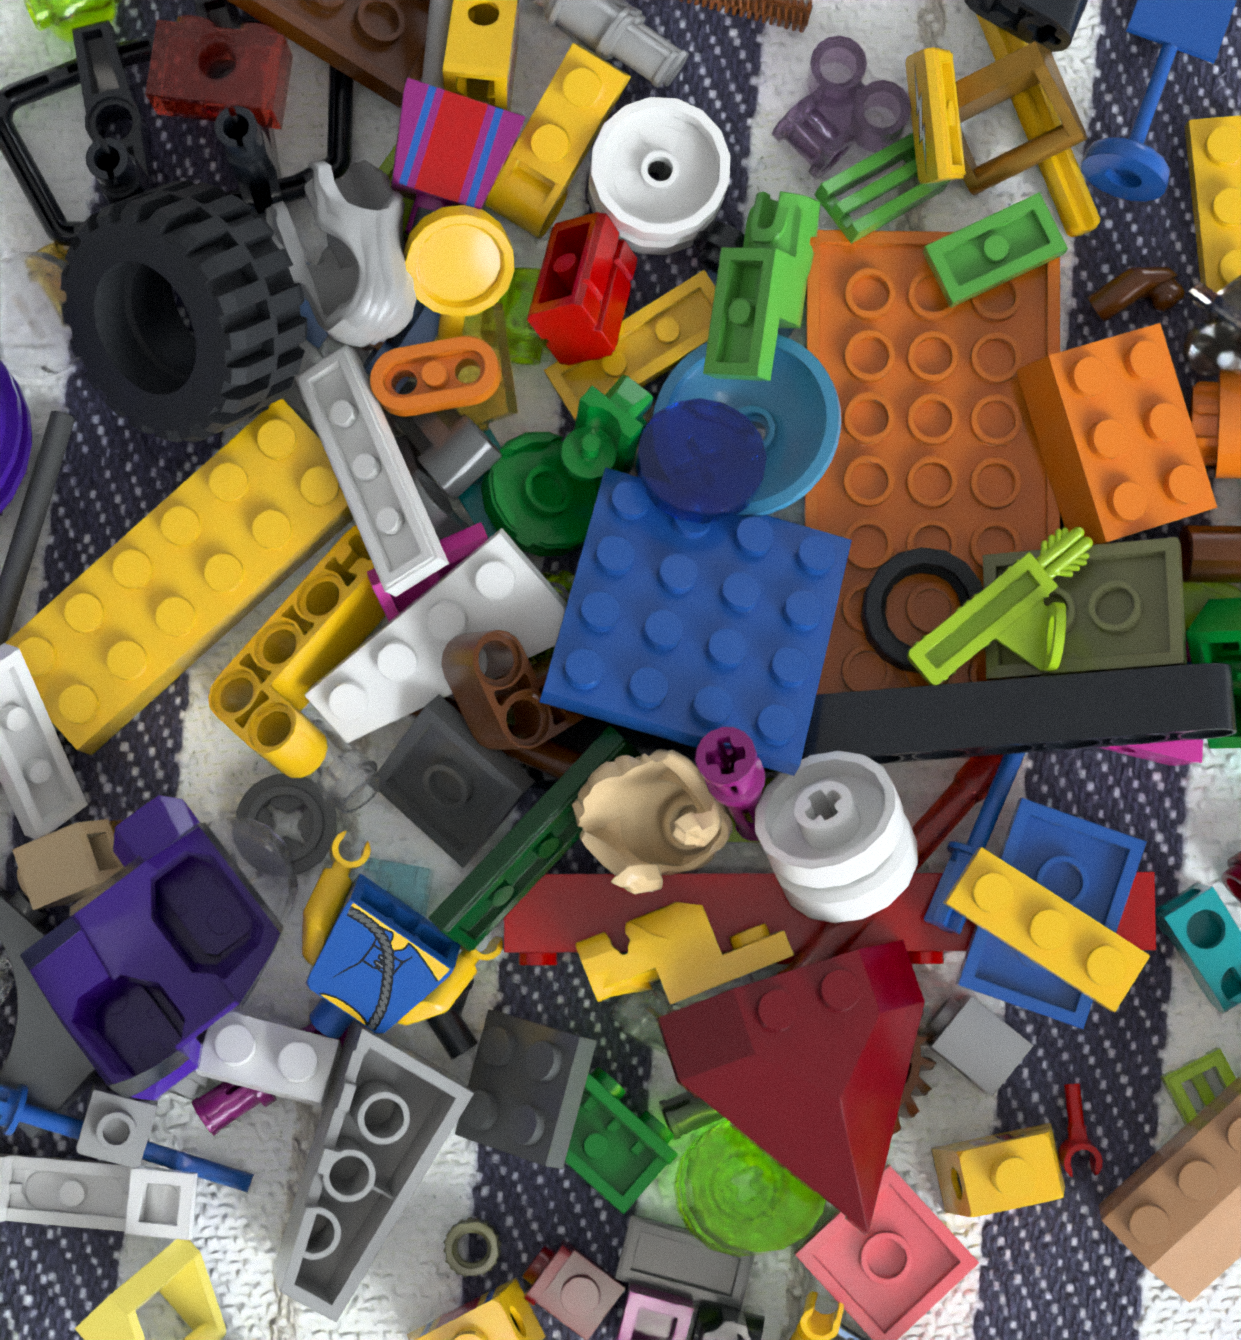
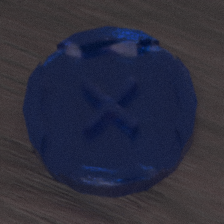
M698 398L675 402L653 416L642 431L635 465L638 477H641L642 483L647 488L646 494L656 507L676 519L705 524L718 522L719 517L728 516L733 512L736 515L749 506L760 490L767 456L761 434L747 416L725 403Z

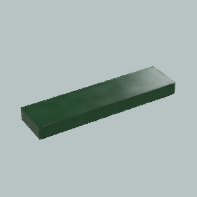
M610 725L428 918L443 934L468 951L474 950L580 838L579 835L582 827L577 825L572 804L578 798V792L588 781L590 775L606 761L614 762L617 757L623 755L636 758L642 756V754Z

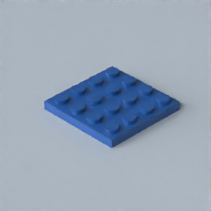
M605 467L539 702L695 748L698 747L701 739L710 731L721 727H734L744 731L752 739L757 757L761 760L764 768L795 776L801 764L852 540L769 515H735L728 503ZM724 743L726 749H732L729 743Z

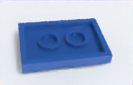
M1019 798L998 858L1116 933L1147 841L1025 798ZM975 924L955 983L956 985L1084 1029L1093 1002L1091 998Z

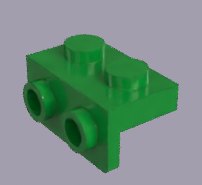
M596 1067L587 1076L565 1164L620 1214L624 1215L665 1166L671 1164L678 1153L668 1145L674 1138V1134L648 1111L645 1110L639 1118L619 1101L626 1094V1091L605 1071Z

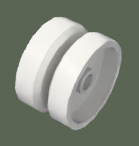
M648 97L623 106L604 123L592 148L589 167L588 200L593 213H606L620 233L618 239L625 240L631 250L636 253L668 255L691 247L698 232L706 231L711 222L715 221L729 185L730 153L721 130L703 110L677 98ZM658 172L661 181L652 179L648 173Z
M844 751L810 755L801 760L800 767L795 776L780 773L766 786L756 806L755 833L771 863L776 878L790 905L811 919L832 923L864 919L888 907L908 887L918 865L917 840L903 812V805L897 790L884 767L865 755Z

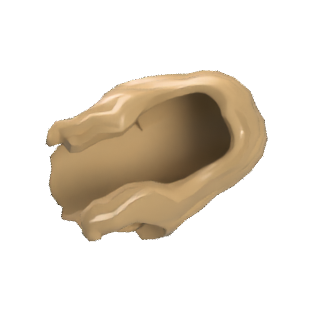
M658 749L649 756L644 753L636 758L623 755L617 757L614 762L606 761L590 775L588 781L578 792V798L572 804L577 825L582 827L579 836L585 847L605 868L616 875L611 883L624 887L628 892L635 895L662 889V875L680 874L703 868L712 861L715 853L724 847L732 833V821L727 806L717 802L709 793L705 779L700 774L698 767L688 757L673 749L669 751Z

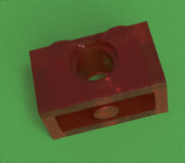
M193 15L177 17V22L157 20L145 94L155 112L160 115L216 121L217 116L223 109L228 108L231 116H236L234 106H242L254 114L257 123L261 127L282 130L293 55L285 35L278 34L276 29L267 25L244 23L240 25V30L215 27L212 21ZM220 59H230L236 62L233 71L224 78L212 79L206 76L209 67Z

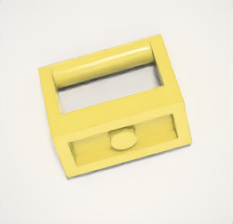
M180 1239L172 1242L111 1293L74 1328L84 1340H145L136 1311L156 1293L160 1292L193 1330L183 1340H222L226 1335V1326L201 1252L190 1240Z

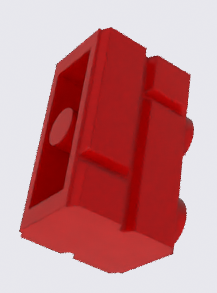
M595 212L555 223L548 240L527 321L541 339H547L546 346L557 361L563 365L570 366L610 356L618 344V336L626 304L630 296V281L633 279L638 258L625 240L618 239L620 233L606 213Z

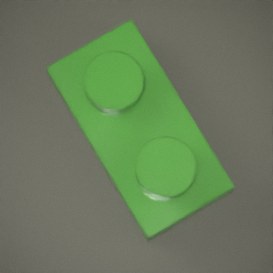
M1039 192L926 245L923 254L949 307L952 308L1063 256L1068 247Z

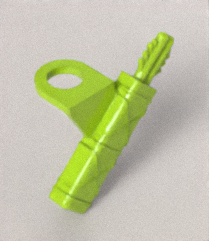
M1075 527L1070 532H1068V528L1056 529L1055 536L1051 534L1048 536V542L1046 540L1041 542L1040 556L1035 559L1029 552L1020 560L1017 559L1012 567L1010 565L1002 575L980 593L973 595L971 600H967L961 608H957L953 615L931 633L924 635L921 641L913 644V647L907 652V659L929 685H939L941 682L949 679L948 676L955 674L959 667L981 649L988 647L991 641L996 640L1040 672L1051 673L1055 671L1060 665L1066 632L1065 603L1053 602L1046 606L1044 600L1049 597L1052 591L1059 587L1053 578L1056 576L1072 577V571H1079V565L1084 566L1087 564L1086 559L1089 558V554L1085 552L1092 547V539L1084 537L1085 532L1081 527Z

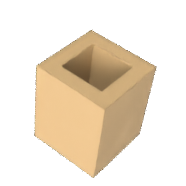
M109 819L77 822L12 849L18 866V883L23 893L29 898L32 910L67 905L82 899L124 868L113 852L114 834Z

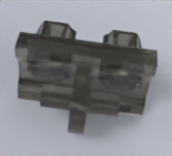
M1241 275L1217 293L1202 282L1186 293L1190 302L1207 313L1208 320L1196 325L1188 333L1183 346L1185 363L1198 374L1204 376L1219 374V369H1227L1231 366L1235 357L1241 360Z

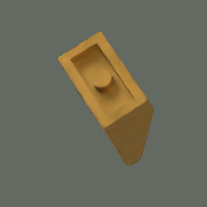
M1036 41L956 81L960 123L1041 83L1062 122L1061 125L979 166L976 165L961 130L966 172L963 181L973 196L1087 140L1085 129L1051 50Z

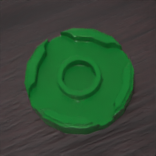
M525 432L506 441L499 449L503 457L484 473L481 484L484 510L496 531L502 528L522 551L539 557L563 556L583 545L601 481L593 483L579 482L567 474L560 460L563 443L561 440L564 437L551 432Z

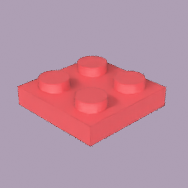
M889 1164L884 1168L869 1234H863L845 1219L846 1216L838 1210L794 1251L795 1256L838 1303H843L846 1312L872 1340H898L979 1264L975 1257Z

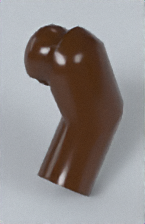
M1168 266L1131 267L1087 297L1100 318L1106 322L1138 299L1147 297L1150 298L1157 310L1164 312L1184 298L1185 290L1176 281L1178 274Z

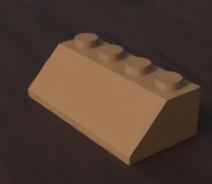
M1241 1075L1098 1205L1101 1221L1151 1273L1189 1303L1241 1257Z

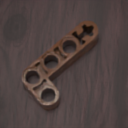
M490 630L455 636L447 643L442 653L441 666L473 737L480 745L492 750L531 749L540 746L587 716L539 702L552 654L531 666L520 642L507 631ZM481 649L486 653L488 660L485 674L480 670L478 663ZM509 708L512 709L515 717V726L512 733L508 729L506 722Z

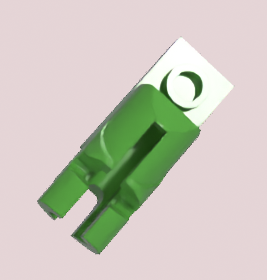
M764 191L756 194L755 204L750 209L747 218L743 248L721 247L703 374L716 379L771 381L778 328H801L807 280L815 254L810 245L811 237H817L821 206L819 201L804 195L780 191L778 201L772 200L770 198L771 195Z

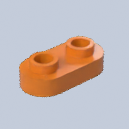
M460 336L394 348L385 352L373 365L370 374V385L374 396L386 411L393 415L408 417L476 405L486 401L495 393L499 386L501 367L495 352L489 344L477 337ZM467 366L478 367L480 369L479 377L471 383L459 381V373L463 368ZM413 377L417 380V385L411 393L399 394L396 392V385L402 378Z

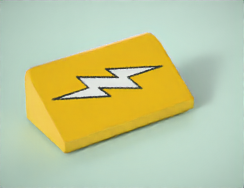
M935 47L922 49L907 56L905 62L918 180L922 184L963 179L966 172L953 53H950V50Z

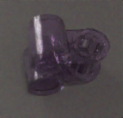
M840 35L824 39L813 50L806 81L810 95H807L795 104L777 123L771 133L778 142L786 140L810 165L808 172L815 180L826 174L848 152L854 142L866 151L877 153L902 139L911 112L910 99L907 93L896 83L879 80L871 82L866 86L863 84L867 66L865 52L853 39ZM827 63H842L849 68L853 77L844 83H833L824 78L820 69ZM874 106L886 107L895 116L896 123L885 128L875 127L867 121L864 111Z

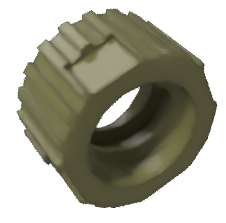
M468 1217L466 1220H459L458 1224L455 1223L451 1230L448 1231L447 1238L443 1241L445 1244L443 1251L446 1253L445 1262L449 1264V1268L454 1270L456 1274H461L464 1278L466 1276L477 1277L481 1274L484 1276L487 1271L490 1272L494 1265H496L498 1257L501 1255L500 1246L502 1241L499 1239V1232L495 1230L494 1225L488 1223L489 1221H484L481 1217L476 1219ZM477 1233L486 1240L487 1253L481 1260L468 1262L460 1256L458 1241L463 1235Z

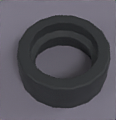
M920 547L896 554L878 568L863 594L861 621L867 641L882 660L902 671L919 673L907 659V652L912 647L898 640L888 626L885 615L886 601L894 585L905 577L918 573L936 575L947 581L955 590L961 607L967 600L970 601L973 595L983 590L981 581L968 564L945 550Z

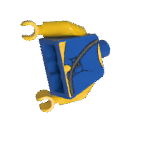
M347 831L339 833L330 845L329 853L333 865L331 869L325 868L322 870L303 910L302 955L312 966L305 983L310 990L322 997L309 1014V1019L318 1031L333 1039H339L354 1020L376 1034H383L396 1023L410 1025L447 1012L477 974L476 963L479 960L488 961L496 958L503 949L502 937L495 936L483 951L479 952L476 948L468 951L443 934L431 921L361 873H359L352 884V880L349 878L351 870H356L367 861L371 848L370 843L367 841L361 851V857L357 861L350 862L343 859L339 854L338 847Z

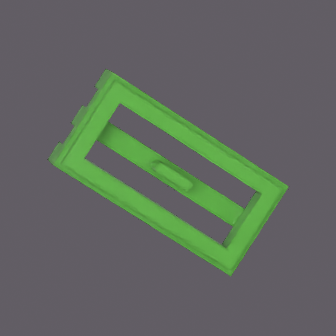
M913 133L824 181L820 184L814 196L852 244L940 194L951 180L927 184L921 183L856 221L851 218L849 214L876 200L914 177L918 178ZM902 160L905 161L906 164L843 200L838 201L836 198Z

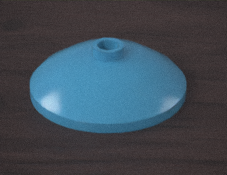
M777 334L771 381L716 379L703 374L707 349L706 342L690 352L678 363L659 392L652 417V442L658 464L674 488L728 503L735 515L764 516L782 510L802 498L817 484L835 455L841 433V407L834 383L820 361L809 350L794 340ZM755 429L765 430V437L761 443L753 446L747 445V437L750 432Z

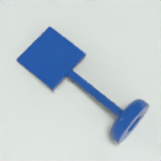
M1137 0L1126 32L1159 43L1162 47L1129 139L1108 137L1099 139L1088 147L1081 163V172L1087 181L1105 193L1129 201H1151L1158 199L1165 193L1169 182V166L1164 157L1153 148L1145 145L1144 141L1175 54L1178 50L1214 64L1237 0Z

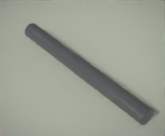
M51 411L0 575V646L8 641L75 422L73 416L63 412Z

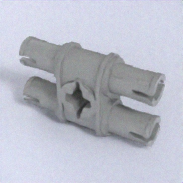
M531 0L546 10L544 17L548 19V24L552 27H558L574 42L602 59L609 60L615 57L652 82V85L656 88H659L661 84L666 87L669 86L689 56L687 51L679 49L663 36L644 24L646 18L642 15V11L637 7H632L625 0Z

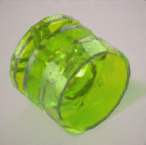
M728 1120L696 1136L680 1157L673 1183L677 1212L689 1233L711 1251L738 1258L783 1250L805 1237L823 1214L826 1200L817 1192L813 1193L731 1127V1123ZM749 1173L752 1176L749 1186L757 1191L756 1197L753 1196L740 1202L736 1199L739 1194V1188L731 1183L732 1178Z

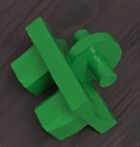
M624 374L605 395L594 386H591L580 398L574 430L566 436L562 443L560 460L567 474L579 482L586 483L601 481L605 467L627 474L633 467L639 438L646 429L647 421L643 418V415L651 407L653 396Z

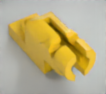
M674 902L626 922L625 933L630 939L626 954H621L618 949L612 946L611 939L605 932L575 943L598 1002L613 996L653 990L650 983L660 979L671 1005L794 956L785 931L780 930L770 934L766 923L729 937L733 949L721 953L703 906Z

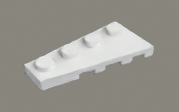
M501 528L312 685L305 693V697L344 741L349 743L425 707L439 694L443 698L453 694L445 679L441 663L442 653L447 643L455 636L490 630L507 631L517 638L527 658H530L555 646L567 603ZM481 649L478 663L480 670L485 674L488 660L486 653Z

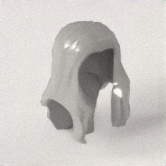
M366 160L359 163L354 162L343 178H336L335 180L331 165L327 162L317 161L308 163V167L314 172L313 178L305 184V192L312 205L315 224L327 233L328 246L321 253L318 264L307 265L298 234L283 201L265 209V221L275 232L272 239L279 249H286L293 263L289 270L294 283L301 284L303 296L309 302L318 325L333 339L347 345L365 347L368 344L376 345L378 342H384L388 338L395 337L411 321L417 299L414 290V278L406 270L403 255L405 245L403 235L405 203L403 202V196L398 191H393L389 186L390 180L386 173H383L382 170Z

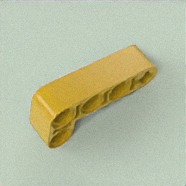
M357 525L349 529L219 674L212 684L208 695L209 707L214 715L252 750L290 778H303L312 774L322 764L328 748L327 739L322 730L301 712L310 702L305 697V693L312 685L356 650L386 616L367 574V571L374 569V565Z

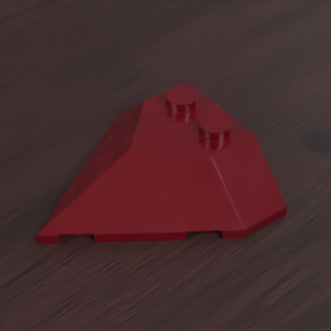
M904 940L857 949L731 989L658 1017L656 1020L677 1083L694 1097H700L731 1123V1127L813 1193L817 1192L846 1216L845 1219L863 1234H869L925 1003Z

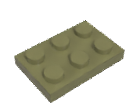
M1178 537L1092 545L1085 552L1089 554V558L1086 559L1087 564L1084 566L1079 565V571H1072V577L1056 576L1053 578L1059 587L1052 591L1049 597L1044 600L1046 606L1053 602L1065 603L1066 606L1065 642L1058 669L1051 673L1040 672L995 640L991 641V644L985 648L986 679L992 681L1187 665L1182 556ZM1040 550L983 555L984 589L1002 575L1010 565L1012 567L1017 559L1020 560L1029 552L1036 559L1040 556Z

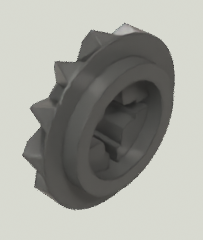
M275 774L255 783L242 797L237 807L234 821L236 840L244 856L257 868L274 875H299L321 863L329 852L330 845L336 837L337 812L325 790L314 781L306 777L290 778L284 774ZM269 804L276 810L280 809L287 814L294 812L296 809L300 810L305 804L308 808L301 813L303 817L297 823L299 830L302 832L300 836L306 841L304 845L297 840L294 841L287 836H283L278 841L273 840L267 846L266 842L272 837L271 833L277 826L272 818L273 814L266 808Z

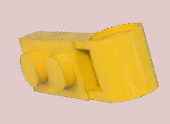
M572 43L510 152L506 163L487 196L485 206L536 238L541 239L559 215L568 196V186L631 76L578 43Z

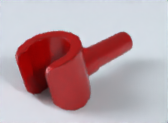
M1080 1083L1066 1084L1064 1089L1068 1117V1138L1061 1144L1058 1157L1065 1171L1073 1178L1070 1164L1073 1154L1080 1150L1090 1151L1091 1171L1096 1176L1102 1169L1103 1160L1101 1153L1091 1140L1087 1138Z

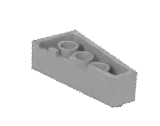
M356 1020L348 1028L272 1270L281 1293L336 1323L474 1094L459 1077L385 1034L372 1032Z

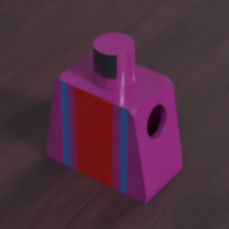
M407 77L401 102L391 180L393 191H398L404 198L414 201L405 228V234L409 235L424 216L442 207L466 205L481 209L518 138L525 116Z

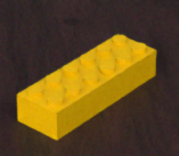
M283 398L271 403L269 409L261 412L5 642V644L20 649L51 722L76 750L93 755L354 519L321 440Z

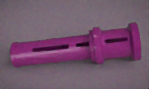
M721 727L712 730L701 739L696 749L695 761L698 770L705 779L709 793L717 802L727 806L736 824V830L741 837L749 841H759L755 833V809L764 792L765 771L761 760L757 757L754 743L744 731L734 727ZM724 743H729L732 749H726ZM748 812L753 820V823L748 822L745 816Z

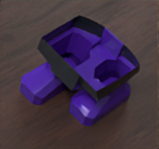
M158 795L115 827L113 852L124 868L71 906L70 918L20 954L28 972L62 1025L107 1086L125 1099L132 1097L158 1101L169 1089L192 1072H196L200 1067L203 1043L198 1038V1035L238 1005L243 1008L275 951L284 929L283 925L205 822L200 823L183 799Z

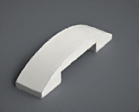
M0 1153V1222L14 1221L125 1231V1235L190 1240L192 1239L198 1173L143 1165L132 1168L105 1161Z

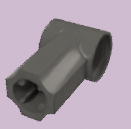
M409 381L401 388L399 394L411 393L415 389L417 382ZM456 408L408 417L390 413L391 417L399 425V428L407 435L409 441L419 450L418 461L454 499H457L503 457L482 430L466 414L461 415Z

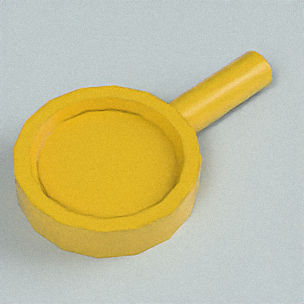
M466 205L442 207L424 216L409 233L403 251L406 270L414 278V290L417 300L433 312L440 313L437 341L463 336L465 316L476 315L494 306L508 290L515 271L513 248L501 223L486 211Z

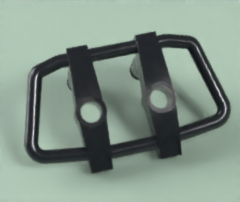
M195 0L198 23L121 42L118 41L115 29L109 20L73 28L75 59L8 84L0 90V151L47 236L57 244L70 246L73 237L77 236L83 222L67 221L13 122L15 111L20 107L81 84L86 112L85 129L93 142L86 153V165L90 173L99 181L102 194L110 205L158 187L150 147L152 143L151 131L142 115L127 66L203 48L209 82L208 98L217 114L215 133L219 141L224 145L228 162L239 185V189L227 191L225 196L232 194L251 206L250 215L253 218L266 217L265 209L275 203L283 201L286 205L288 202L307 197L305 184L313 178L314 171L311 168L307 167L295 175L282 178L271 120L272 102L260 77L249 43L286 37L253 16L241 17L238 7L227 0ZM329 65L327 157L320 161H325L331 165L335 180L344 176L352 160L354 80ZM239 89H248L255 93L253 102L247 108L234 106L235 111L225 107L228 97ZM118 119L133 121L131 131L125 138L116 140L108 137L105 139L106 129L112 122Z

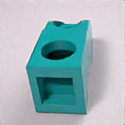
M1195 883L1155 909L1156 924L1162 933L1168 936L1208 1000L1220 1013L1224 1014L1241 1003V931L1214 887Z

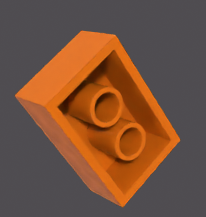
M1160 323L1054 353L1016 370L1064 527L1068 528V532L1075 527H1081L1085 532L1084 537H1090L1093 545L1103 544L1218 508Z

